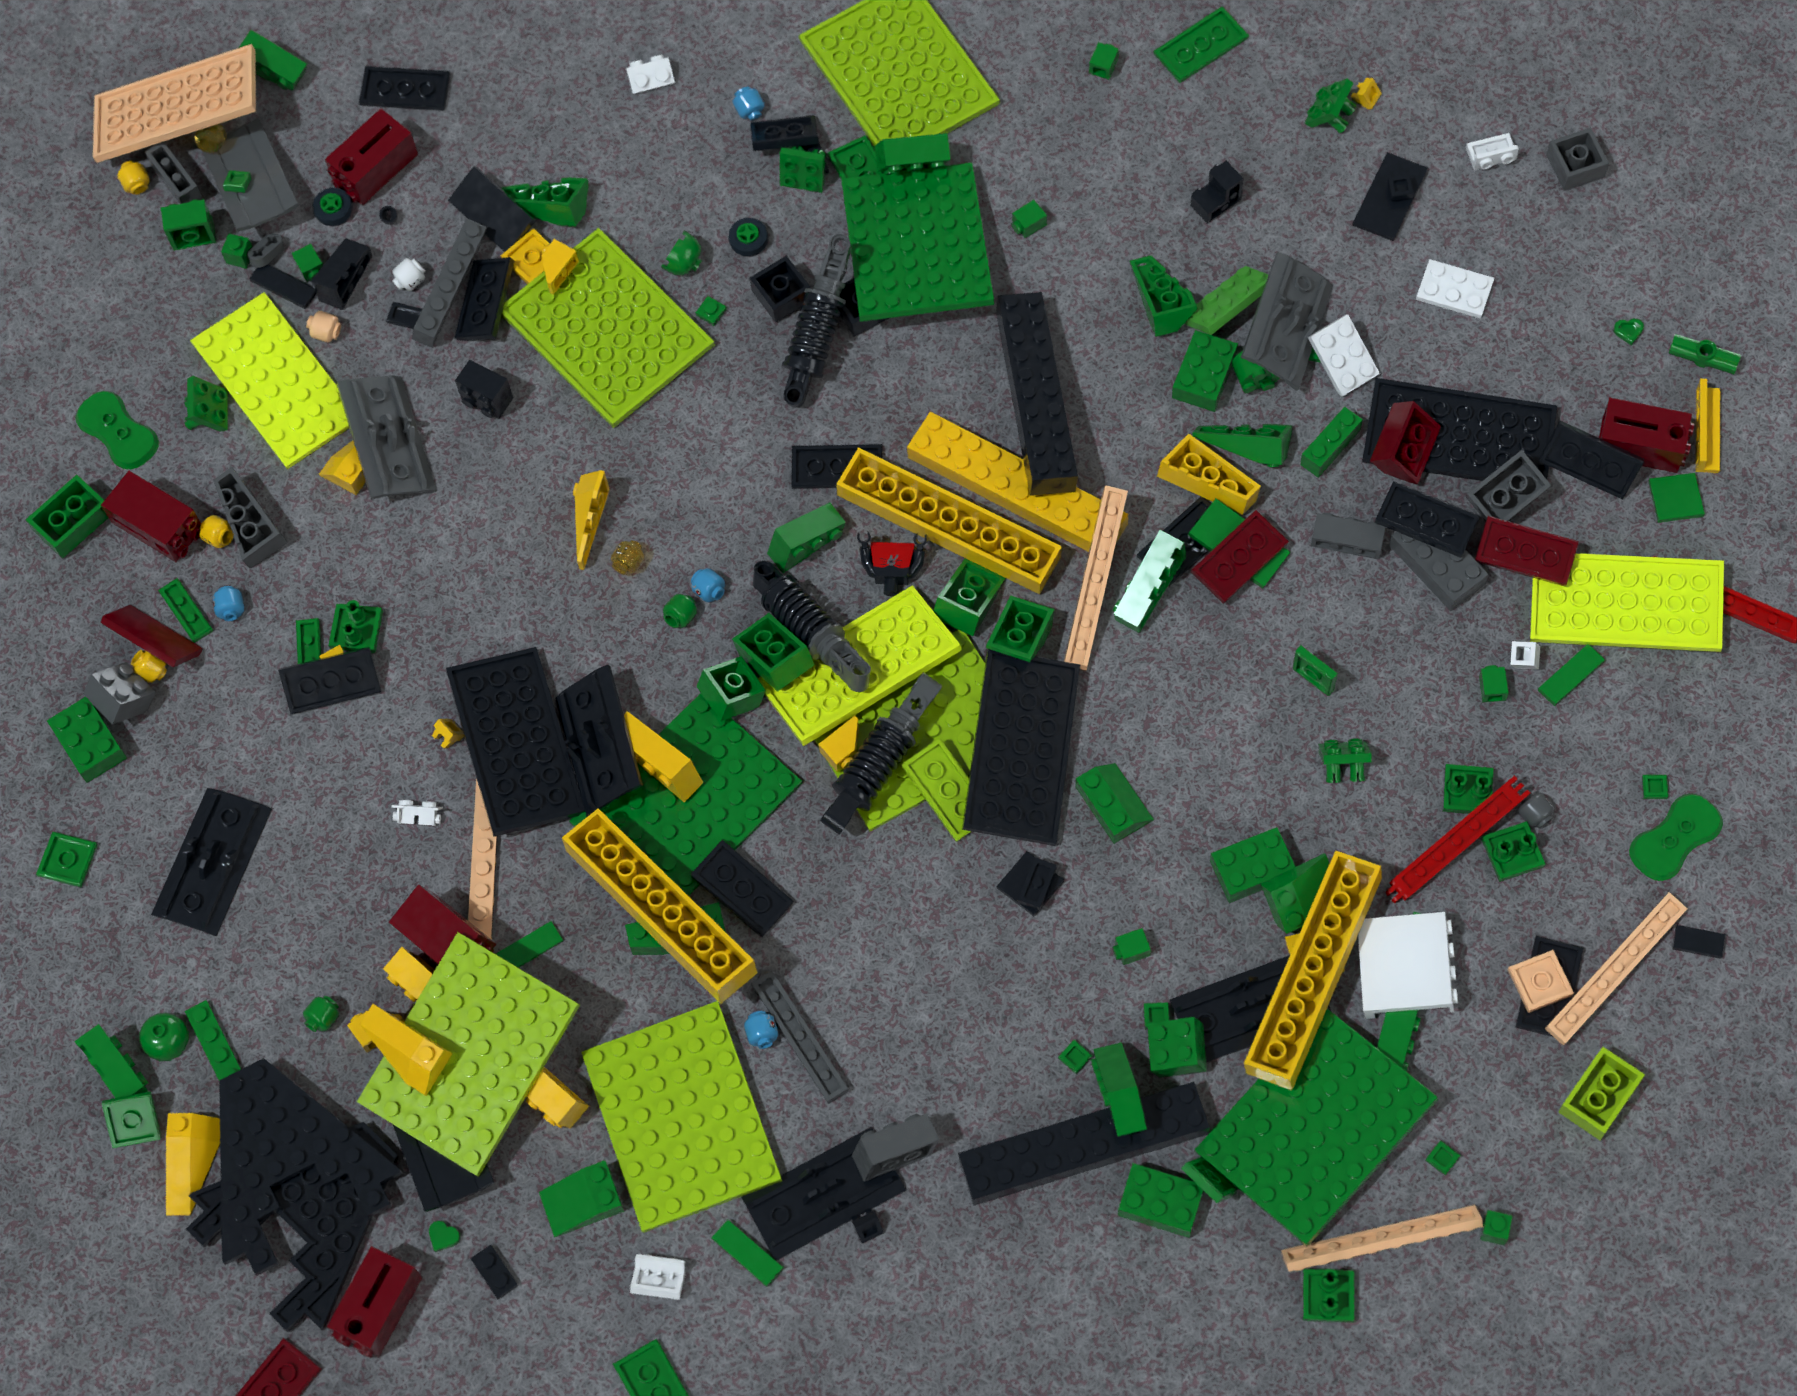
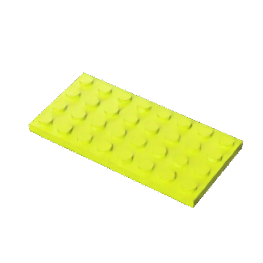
M265 292L190 340L286 469H289L349 429L337 385Z
M1576 553L1566 587L1532 578L1530 642L1721 652L1724 561Z
M913 585L843 627L845 631L844 638L849 641L850 646L871 667L869 686L865 691L855 692L851 690L833 672L832 668L825 665L821 659L813 660L815 664L813 667L778 692L762 677L758 678L766 690L765 696L803 746L962 650L959 642Z

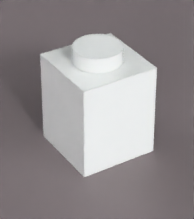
M1512 641L1510 665L1518 669L1539 670L1540 646L1536 642Z

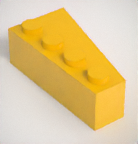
M1190 434L1160 462L1157 477L1212 502L1216 498L1241 515L1257 501L1261 488L1258 483Z
M627 711L624 714L636 761L647 773L653 775L680 800L685 802L703 784L691 759Z

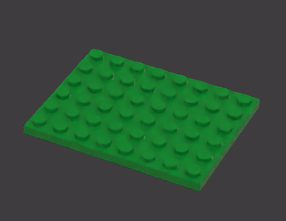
M972 163L841 179L848 234L852 245L851 257L860 322L994 305Z
M701 693L658 735L691 759L703 784L683 802L653 775L647 773L637 762L643 786L627 792L600 809L688 896L700 885L690 876L691 873L721 840L736 850L802 784L801 779L732 718L720 721ZM584 812L577 817H573L569 821L573 827L577 826L587 817L586 813Z
M1326 1009L1293 1089L1289 1090L1258 1079L1194 1151L1308 1247L1438 1101V1097L1329 1009Z

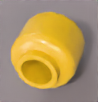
M127 161L121 165V169L117 174L124 191L127 193L138 195L148 188L150 178L141 163Z
M217 515L207 517L200 525L201 539L215 548L225 547L233 540L234 534L227 520Z
M139 650L131 660L134 673L140 675L148 683L161 680L167 672L165 668L166 663L146 650Z

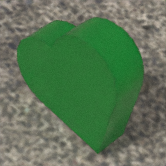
M1635 318L1629 321L1619 320L1615 323L1613 331L1619 338L1632 345L1642 334L1644 324L1641 320Z
M435 1221L429 1226V1236L434 1252L458 1244L460 1234L456 1228L447 1227L442 1221Z

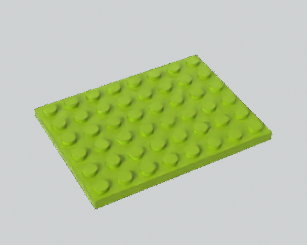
M863 0L799 35V41L874 146L883 139L949 133L1000 105V99L927 0Z
M598 228L573 248L577 253L579 262L554 295L549 291L544 271L504 303L502 316L615 428L713 348L715 343Z
M960 630L951 634L959 642L962 650L925 672V674L941 684L942 688L918 719L920 727L912 734L915 738V745L903 756L902 762L898 763L897 769L893 770V775L888 777V782L882 784L883 789L882 791H877V798L871 799V809L869 811L856 809L870 832L926 801L901 767V764L938 738L943 741L969 778L985 663L967 634ZM920 676L854 715L858 718L859 723L857 752L859 747L863 745L864 740L868 738L870 731L874 730L877 719L879 717L888 718L893 707L899 708ZM913 702L911 708L915 710L917 704ZM848 720L815 739L814 741L819 747L818 744ZM830 765V767H831V769L833 770L834 774L836 775L837 779H838V777H839L841 774H844V773H843L844 769H842V770H840L839 772H837V771Z
M458 932L404 1021L405 1024L453 1054L427 1096L406 1084L384 1056L357 1102L474 1175L480 1176L580 1007V1004Z
M718 1001L581 1052L643 1233L782 1181Z

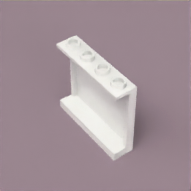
M1445 912L1367 918L1364 920L1358 934L1363 1012L1366 1019L1375 1018V1013L1449 1007L1450 1012H1454V1004L1458 1003L1457 989H1452V980H1456L1455 966L1450 965V958L1454 957V946L1448 940V935L1453 934L1452 922L1447 920Z

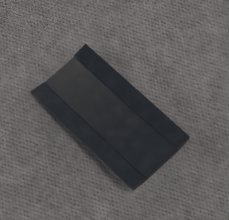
M605 665L566 688L555 698L566 737L565 744H568L567 752L571 756L587 817L596 809L600 810L627 792L643 786L611 666Z
M207 788L151 915L217 937L272 808L232 794Z
M1290 955L1170 999L1177 1019L1195 1017L1203 1023L1206 1063L1251 1047Z
M393 1125L425 1212L438 1209L495 1184L488 1164H486L480 1176H476Z
M872 1127L781 1175V1182L741 1197L775 1261L852 1220L853 1216L859 1217L866 1213L865 1210H871L906 1191L896 1170L865 1182L863 1181L852 1154L861 1136L868 1131H872Z

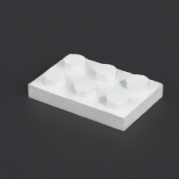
M1429 259L1416 300L1481 319L1494 278Z
M1348 314L1308 337L1340 396L1346 395L1380 374Z

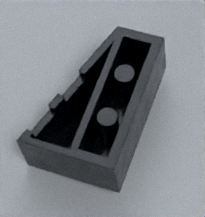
M347 238L343 240L311 280L319 302L341 310L344 309L373 257L369 246Z

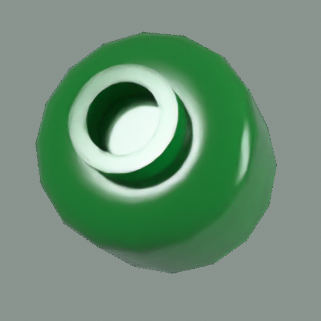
M683 594L674 595L663 608V618L673 628L686 627L697 614L694 599Z
M328 996L315 997L303 1011V1017L306 1020L305 1026L313 1032L317 1030L326 1032L338 1019L339 1012L337 1009L339 1006Z

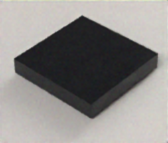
M1026 851L997 885V889L1034 917L1039 910L1018 903V897L1034 860V856ZM1056 873L1042 907L1064 882V879Z

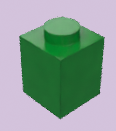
M1098 42L1089 62V74L1109 80L1118 61L1119 48L1111 44Z
M1032 200L1012 213L1011 225L1017 234L1021 233L1024 238H1027L1047 225V215L1037 202Z
M228 233L221 254L226 264L247 269L250 262L248 251L253 246L249 238Z
M311 244L291 253L306 283L310 282L323 267L320 258Z
M1489 665L1482 668L1479 674L1482 703L1506 701L1508 686L1505 667Z
M1143 928L1115 937V946H1112L1116 960L1121 959L1123 965L1151 955V948Z
M1487 1210L1483 1220L1480 1240L1505 1246L1509 1237L1512 1215Z

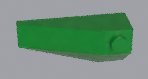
M567 177L561 178L559 183L550 184L549 180L542 181L537 186L530 187L526 183L502 187V190L532 217L555 225L572 227L577 226L586 213L589 181L587 178Z
M1151 255L1130 260L1141 299L1155 337L1177 332L1197 310V305L1191 291L1179 285V280L1167 274L1166 269Z
M1249 424L1235 427L1233 430H1229L1227 425L1198 426L1192 432V436L1257 463L1266 464L1268 467H1278L1287 459L1293 425L1262 424L1263 428L1252 430Z

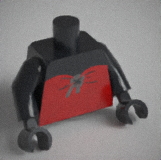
M867 531L868 539L865 541L859 538L860 534L858 532L857 540L861 543L859 548L861 564L868 576L875 578V584H884V595H897L898 585H908L909 579L915 578L923 567L925 556L923 546L929 540L928 535L925 534V541L923 543L918 541V533H916L913 538L914 543L871 542L870 546L868 545V542L871 540L870 532Z

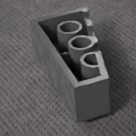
M232 467L213 480L222 506L225 509L228 523L232 528L233 537L238 545L241 559L250 569L288 543L244 480Z

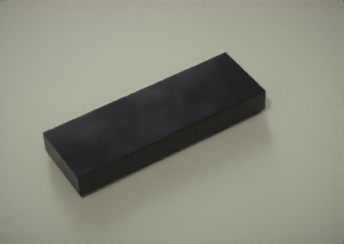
M268 264L264 267H257L249 278L251 282L304 309L307 308L316 295L313 287Z

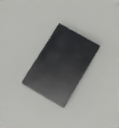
M815 115L750 123L753 151L818 144Z

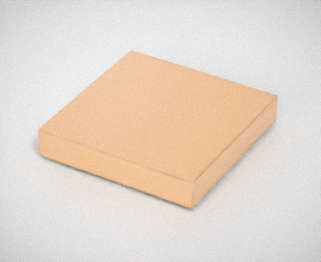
M1553 950L1508 967V972L1528 1013L1571 997L1574 994Z

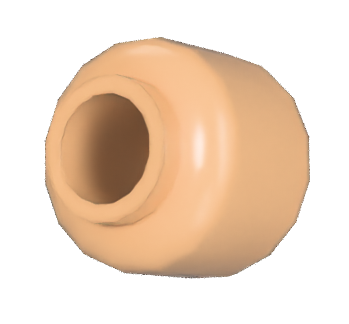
M317 311L314 316H309L306 328H309V334L312 338L329 343L333 339H337L341 330V323H339L337 316Z

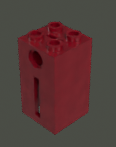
M380 108L325 158L328 167L326 170L331 176V183L335 188L343 189L353 203L358 201L363 206L418 155L412 133Z
M1609 397L1602 417L1599 438L1644 458L1643 467L1678 473L1680 466L1684 467L1686 457L1689 455L1691 447L1689 440L1690 436L1692 437L1695 423L1691 422L1692 413Z
M129 470L101 504L112 524L174 562H177L179 558H184L193 540L197 541L200 538L201 522L192 508Z
M419 884L389 921L393 927L438 964L458 932L491 952L494 951L497 945L437 894Z
M371 1246L327 1325V1328L332 1332L331 1336L338 1343L348 1348L353 1344V1347L358 1350L357 1352L370 1359L372 1355L380 1357L423 1277L415 1267Z

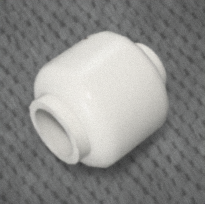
M406 258L393 269L395 278L392 281L400 290L405 288L408 291H413L425 280L424 273L426 271L415 258L412 260Z

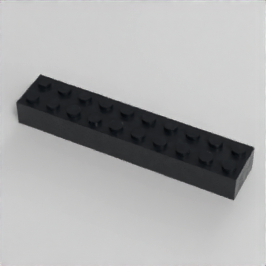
M1042 292L998 295L996 316L1029 494L1032 496L1075 492L1078 474Z
M1195 1082L1140 1098L1146 1130L1117 1136L1110 1109L1105 1108L958 1153L973 1206L1208 1135L1210 1126Z

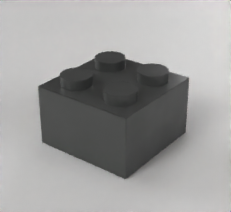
M1591 128L1549 142L1546 156L1564 191L1605 177L1609 163Z
M125 662L91 674L83 694L113 725L145 713L149 709L156 692L140 675L134 673L133 668Z

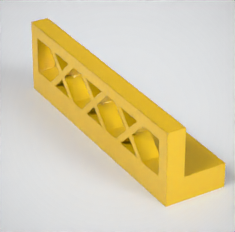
M1700 378L1696 388L1695 472L1719 473L1720 388L1707 387V379Z

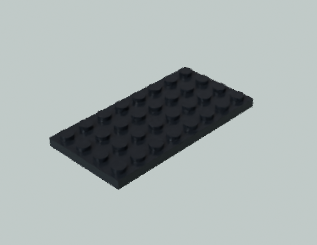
M1375 378L1362 459L1363 463L1373 464L1370 462V459L1393 403L1414 401L1441 426L1423 472L1483 481L1522 450L1547 479L1549 466L1539 462V457L1554 432L1557 405Z
M537 647L447 667L446 674L493 837L577 817L584 813L583 801Z
M990 649L987 650L962 830L1051 846L1057 844L1080 664L1036 656L1031 662Z

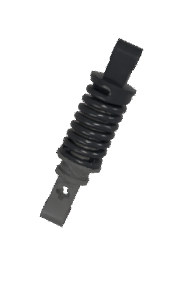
M836 234L831 238L821 266L820 275H815L814 287L807 288L804 291L803 302L805 305H802L800 308L802 313L798 315L799 321L795 325L797 329L793 331L794 338L790 341L792 346L788 348L790 355H787L784 362H782V366L790 370L783 397L791 407L803 405L812 377L823 378L824 375L823 367L826 362L825 360L817 359V357L822 359L828 358V354L823 352V350L829 351L831 347L825 342L831 343L833 337L828 334L833 335L836 332L835 328L830 327V325H838V321L833 319V317H840L841 312L838 309L842 308L846 303L840 297L841 290L845 287L842 280L846 273L852 245L849 238L844 234ZM840 240L847 242L846 248L842 251L835 249V244ZM792 391L800 392V399L796 402L789 401V394Z
M769 561L757 562L754 565L753 587L762 595V607L769 611L773 617L807 646L813 660L821 659L825 665L830 666L833 672L851 690L855 692L865 691L869 686L871 667L850 646L849 641L844 638L845 631L843 627L834 621L821 605L801 587L793 575L783 576Z
M923 672L899 708L893 707L888 718L879 717L877 719L874 730L870 731L868 738L864 740L863 745L854 754L848 767H845L844 774H841L832 784L838 797L824 813L820 822L840 835L857 808L864 811L871 809V799L877 798V791H882L883 789L882 784L888 782V777L893 775V770L897 769L898 763L903 760V756L915 745V738L912 734L920 727L918 719L942 688L941 684ZM913 702L917 704L915 710L911 708Z

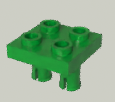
M1346 78L1320 88L1316 93L1314 104L1307 112L1308 116L1305 124L1313 128L1323 123H1328L1338 133H1342L1347 128L1348 122L1339 116L1340 111L1342 110L1347 116H1350L1357 106L1347 98L1353 82Z
M797 146L791 147V149L782 147L779 153L780 186L822 193L824 188L825 152L820 150L819 154L818 150L806 152L800 146L798 150H796Z
M196 376L187 378V396L184 399L187 408L185 426L189 430H193L200 425L219 432L228 430L227 389Z
M355 600L348 601L347 604L336 603L329 648L333 649L340 645L344 651H353L370 647L371 653H375L383 615L382 608L360 606L359 602Z
M1353 738L1349 739L1348 742L1338 743V740H1325L1324 743L1318 744L1319 755L1323 764L1326 765V782L1333 783V773L1335 783L1341 782L1340 764L1350 763V781L1357 782V772L1359 782L1365 780L1364 763L1372 762L1371 751L1366 741Z
M1446 764L1443 812L1470 814L1493 794L1494 768Z
M1527 821L1484 835L1481 838L1499 882L1545 866L1544 859L1536 843V836L1531 831Z
M1303 1269V1321L1354 1323V1271Z

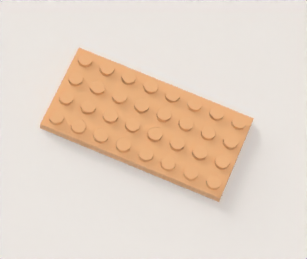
M252 44L94 95L93 158L98 163L256 112L255 49Z

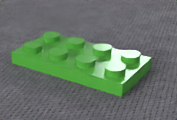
M1247 266L1240 268L1236 274L1222 282L1218 288L1207 294L1204 299L1197 303V310L1184 324L1212 335L1262 295L1268 274Z

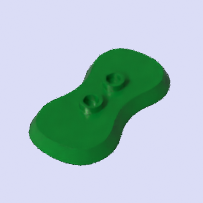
M100 391L93 394L80 405L76 412L75 419L78 427L83 432L101 440L107 447L112 461L120 468L128 470L142 466L154 456L159 447V439L155 431L136 422L128 414L122 399L113 392Z
M1694 793L1684 794L1673 802L1666 818L1658 826L1634 838L1629 849L1630 858L1634 865L1647 877L1656 881L1669 880L1678 874L1687 855L1694 848L1715 839L1719 835L1723 826V818L1718 809L1703 796Z

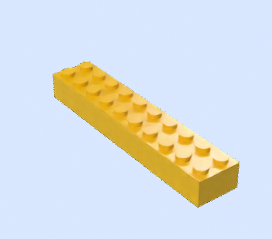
M929 412L907 446L909 459L1089 552L1101 499L1077 487L1075 492L1030 496L1023 459ZM1124 511L1117 541L1128 525L1129 514Z
M859 447L836 484L837 496L915 534L918 533L923 538L927 534L929 541L1039 595L1061 558L1062 546Z
M596 809L562 837L566 852L720 1004L757 974L754 959L601 810Z
M1335 850L1245 1059L1244 1067L1246 1074L1289 1090L1293 1089L1381 882L1382 869L1380 865Z
M403 947L398 950L383 968L389 974L386 978L395 986H400L404 989V994L414 1002L418 1000L435 971L418 954ZM545 1066L526 1096V1102L532 1108L545 1113L544 1119L559 1128L563 1126L571 1128L589 1108L588 1104Z

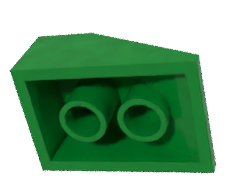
M965 558L937 597L933 611L943 623L974 636L1006 578Z
M1010 595L986 644V648L1031 662L1045 644L1052 629L1054 609Z
M1325 853L1261 883L1274 921L1286 934L1304 925L1330 864Z
M606 1160L582 1168L539 1192L554 1238L624 1212Z

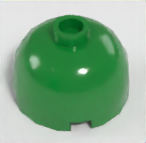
M685 230L682 233L686 236L684 240L679 238L666 258L669 261L668 265L662 264L661 266L662 269L676 276L686 275L691 269L696 271L702 262L699 259L701 254L700 243Z
M157 1013L143 1023L139 1032V1041L143 1051L150 1058L160 1062L171 1061L182 1054V1051L189 1042V1031L185 1023L176 1015Z

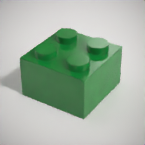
M204 199L161 207L163 230L173 251L217 243L214 220Z
M742 656L703 669L696 686L720 721L759 708L766 692Z
M1188 1017L1147 1024L1150 1069L1152 1073L1158 1077H1171L1207 1071L1203 1023L1198 1019Z

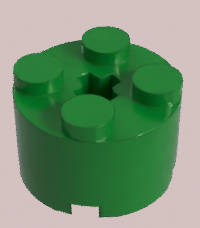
M1242 352L1234 357L1232 360L1233 369L1244 393H1251L1260 388L1263 391L1273 389L1275 387L1274 383L1280 379L1264 367L1241 358Z

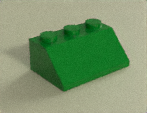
M1116 763L1096 766L1076 778L1075 788L1113 844L1154 820Z

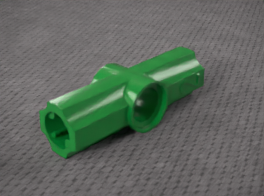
M1678 334L1674 335L1668 354L1693 361L1699 367L1705 368L1709 366L1731 374H1735L1741 357L1740 354L1716 347L1714 342L1710 340L1697 341ZM1701 352L1707 353L1709 356H1704Z

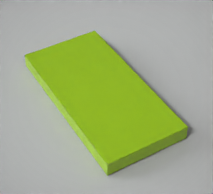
M938 738L902 763L901 767L949 834L957 842L971 832L962 830L969 778L943 741Z

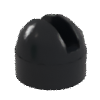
M392 206L381 208L379 212L381 221L384 224H393L397 220L395 208ZM387 211H391V220L387 221Z

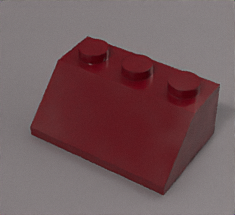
M1414 401L1393 403L1370 462L1384 474L1412 484H1418L1441 426Z

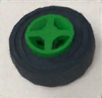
M328 188L319 192L314 198L312 205L315 217L326 226L343 224L349 219L353 209L350 197L339 188Z
M743 218L731 226L728 239L731 248L737 254L754 256L765 249L768 243V232L760 220Z

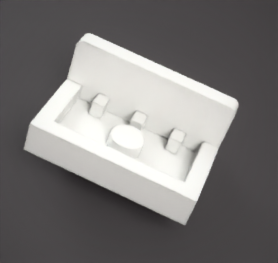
M663 55L651 57V62L643 64L642 60L629 63L630 67L626 68L633 94L675 83L669 58H663Z
M1509 133L1466 144V150L1474 170L1488 169L1493 165L1501 163H1511L1516 160L1519 150L1517 145H1513Z
M637 1254L630 1293L680 1300L685 1279V1261L676 1258Z

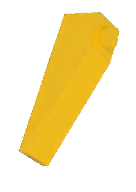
M352 440L331 456L319 473V476L357 495L366 481L354 441Z
M602 470L581 475L579 483H575L573 489V496H575L577 563L580 570L585 569L610 490L605 471Z
M372 1004L360 1023L361 1027L403 1081L427 1096L453 1053L377 1005Z
M168 1113L166 1132V1216H191L196 1203L188 1195L202 1189L207 1173L212 1166V1161L219 1149V1118L195 1113Z

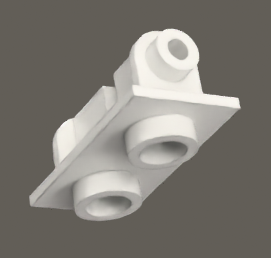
M399 800V804L392 805V808H397V812H393V821H397L398 824H415V815L419 816L418 824L436 826V824L441 823V814H437V810H441L443 807L436 806L437 802L422 801V805H413L412 800Z

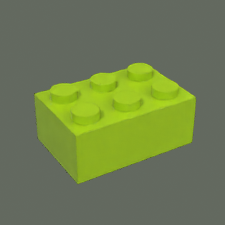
M1602 1047L1558 1113L1601 1141L1645 1074Z

